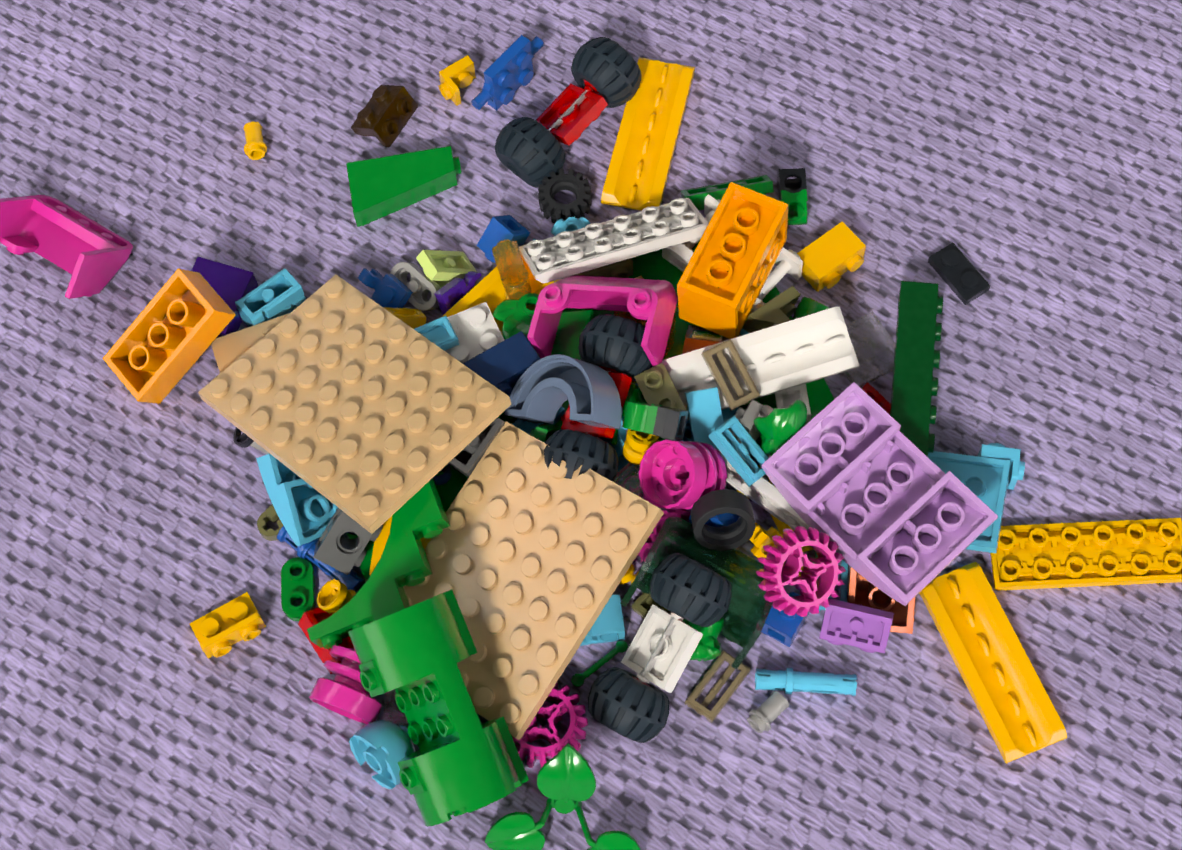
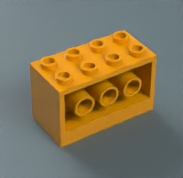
M730 182L677 284L680 319L729 339L738 337L787 240L789 204Z

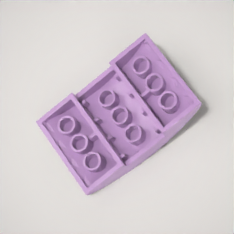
M853 382L769 457L761 467L809 527L818 529L819 533L828 534L830 537L829 541L836 542L839 546L836 552L842 554L843 560L879 590L906 606L998 518V515L953 473L948 471L945 474L899 431L901 425Z

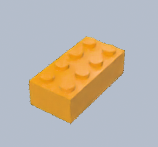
M178 268L102 359L137 401L160 404L236 314L200 273Z

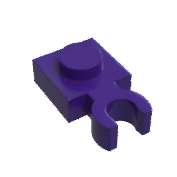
M470 271L464 276V279L456 277L434 293L443 315L476 286L475 281L482 276L481 273Z

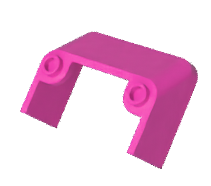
M33 195L0 199V243L5 245L9 252L16 255L35 252L72 274L65 297L68 299L83 296L91 297L94 294H99L130 257L133 245L129 241L53 197Z
M572 275L549 284L541 290L527 338L540 358L551 355L562 311L565 308L630 312L636 319L647 320L641 346L654 367L663 361L678 296L673 285L665 280Z

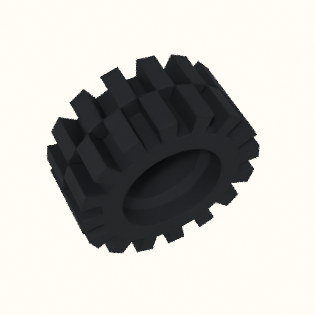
M559 169V175H556L553 171L549 173L551 176L550 180L546 176L542 179V184L538 188L540 210L544 212L546 219L551 217V222L555 224L559 219L566 220L568 217L585 218V213L588 214L590 206H592V195L589 181L587 178L583 180V174L578 172L574 176V170L569 169L568 174H564V169ZM569 190L576 195V200L569 204H559L555 202L554 196L559 191Z

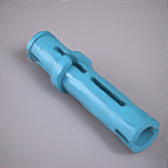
M756 668L755 690L784 691L785 694L792 695V692H810L855 696L857 690V682L855 680H857L856 674L793 671V668H786L785 671Z

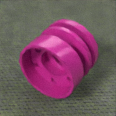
M666 439L656 442L644 454L639 469L640 487L646 499L653 505L664 509L690 510L701 496L711 491L725 489L727 479L725 461L720 452L710 444L695 441H672Z
M333 645L329 654L341 661V664L325 661L323 666L335 674L334 680L318 678L309 699L333 712L366 725L376 721L382 704L376 699L371 698L370 693L364 689L361 683V671L358 666L360 661L355 649Z

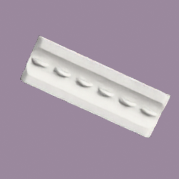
M678 198L661 206L646 207L642 211L630 215H619L609 221L591 223L585 226V228L575 231L560 232L556 236L544 240H533L526 245L519 246L518 249L535 279L541 283H548L701 238L709 223L689 198Z
M840 306L731 339L760 394L758 398L860 366ZM723 342L662 361L686 410L685 392L718 387L701 354ZM727 348L722 350L745 396L750 394ZM715 354L712 355V358L716 366L718 367L734 400H738V397L729 379L727 378L717 356ZM718 388L721 410L729 408Z

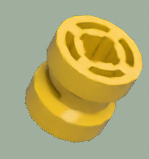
M627 429L626 440L623 445L625 459L630 463L640 465L644 454L653 444L658 442L659 436Z
M333 579L325 583L317 597V605L322 610L328 613L333 612L334 614L347 604L357 592L351 589L347 590L345 584Z

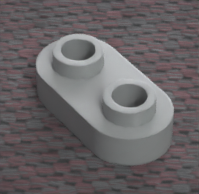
M400 262L392 268L390 274L397 277L413 292L408 301L415 308L423 311H432L439 307L434 293L440 289V286L434 280H430L417 265L409 262ZM408 273H410L411 280L409 282H407ZM430 291L431 299L428 301L427 294Z

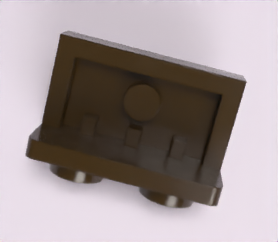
M380 85L373 92L372 98L367 105L358 113L351 129L361 136L376 137L384 147L389 148L418 108V104L404 86Z

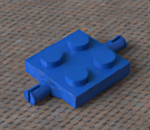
M521 35L484 72V86L482 91L471 100L472 105L480 110L488 102V105L497 111L503 104H509L515 95V91L521 85H528L532 80L534 74L532 59L544 46L542 39L536 36L530 42L529 39Z

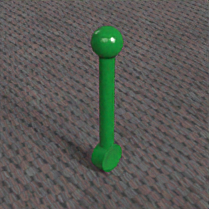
M619 640L614 649L582 674L573 675L571 678L573 686L581 687L587 677L619 652H626L628 649L627 642Z

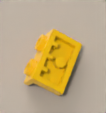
M248 592L189 623L200 643L201 649L208 659L212 656L218 658L226 655L231 651L232 645L241 640L250 641L260 635L261 629L266 627Z

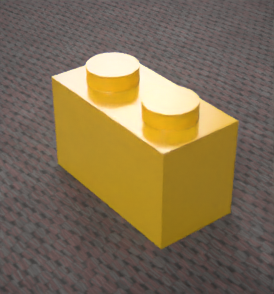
M842 221L797 253L803 261L802 276L817 292L824 287L830 289L839 282L841 275L848 270L854 272L863 264L866 245Z

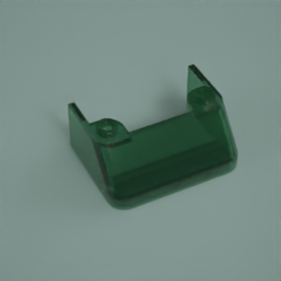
M669 517L654 539L620 604L626 607L637 588L646 594H650V581L653 571L670 554L680 553L715 570L716 573L728 579L732 586V598L727 612L723 615L724 624L721 631L729 641L739 645L731 667L737 670L759 638L773 602L765 600L763 596L766 591L761 590L758 586L764 578L757 576L756 571L764 569V564L737 549L717 551L703 547L695 539L691 523L679 517Z

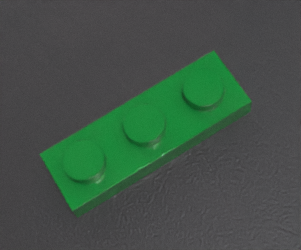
M767 175L730 181L763 195L774 192L773 181ZM730 182L680 190L681 198H689L698 210H704L705 197L709 194L716 200H721Z

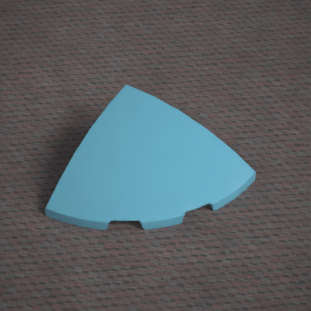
M271 454L256 458L269 498L296 546H301L321 537L338 507Z

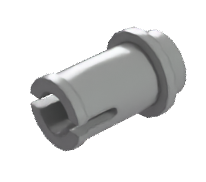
M773 691L756 710L752 709L749 712L750 716L747 718V722L758 733H762L764 730L769 731L771 729L770 724L789 707V703L782 694Z

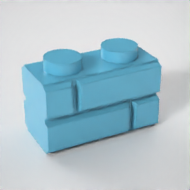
M284 268L236 301L235 304L243 322L248 327L291 313L306 300L301 285Z

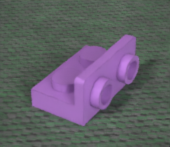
M828 598L830 607L825 609L819 639L827 640L834 645L845 644L858 647L868 653L880 652L885 654L894 613Z

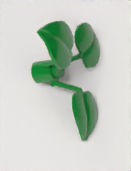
M566 744L538 772V789L544 796L549 798L546 800V807L540 820L535 823L533 817L527 812L510 813L496 821L485 837V843L493 850H542L545 844V835L539 829L543 828L551 809L555 808L557 812L562 814L576 810L586 842L591 846L587 850H641L637 841L622 831L604 832L598 836L596 841L592 838L582 810L581 801H585L593 795L596 788V778L585 758L570 744Z

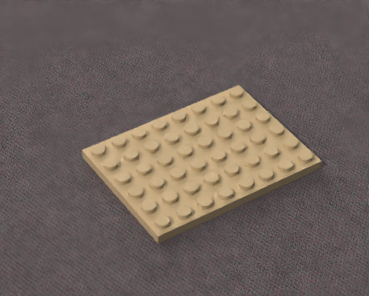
M336 274L198 392L205 403L371 534L383 525L511 405L508 395Z
M505 421L504 426L446 511L450 526L442 529L443 532L440 535L431 538L424 549L433 574L426 576L425 581L411 587L405 585L403 588L410 606L451 589L453 590L478 652L457 663L476 713L488 721L504 716L511 736L520 741L664 512L657 506L591 469L579 475L580 466L574 471L572 479L564 478L567 473L564 460L561 461L560 467L551 461L549 468H547L544 460V449L547 444Z

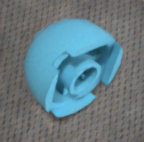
M385 720L368 723L360 728L349 741L351 751L360 766L366 761L378 773L371 777L379 785L387 789H393L401 783L399 777L400 768L397 762L415 752L408 729L403 725L398 726L393 722Z

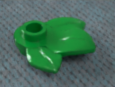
M525 294L519 300H506L496 307L493 317L504 322L502 328L504 340L520 331L523 332L525 337L528 336L534 310H529L526 306L529 304L536 305L538 294Z

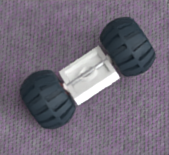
M673 553L664 558L654 569L650 581V595L652 599L671 611V613L652 604L621 663L637 672V676L618 667L609 668L601 673L593 682L588 696V711L593 718L616 733L640 743L648 742L656 737L665 727L669 716L668 696L649 682L672 693L703 636V633L686 624L683 620L686 619L701 627H709L719 621L727 612L732 598V586L728 579L697 560H693L680 553Z

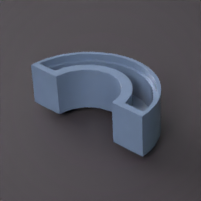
M556 354L541 358L522 374L511 392V405L505 410L504 415L532 423L553 424L557 411L568 399L570 420L599 428L620 429L623 408L615 382L603 368L566 355Z

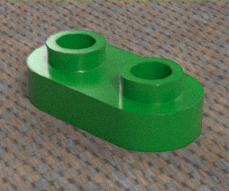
M299 557L288 560L281 569V606L285 615L293 621H300L304 612L315 608L314 569L307 559H300ZM295 569H302V573L300 575H292V572ZM296 599L303 600L302 604L297 607L292 606L293 601Z

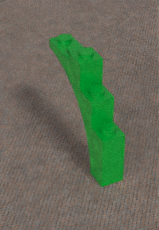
M433 478L393 514L390 534L383 554L368 581L347 604L332 616L307 629L311 642L325 649L332 648L333 645L338 646L343 642L342 639L349 636V631L410 607L403 586L411 587L425 581L426 576L433 574L421 538L429 539L436 537L443 532L442 529L450 526Z

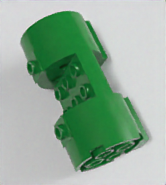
M452 589L348 632L360 661L358 666L361 671L360 680L364 689L370 693L371 698L395 689L396 704L399 710L405 713L409 723V737L419 748V750L402 758L397 763L400 768V781L409 790L410 795L413 794L425 826L438 825L452 819L451 815L455 817L467 812L469 814L513 793L517 787L529 781L504 716L481 724L459 671L457 663L478 652Z

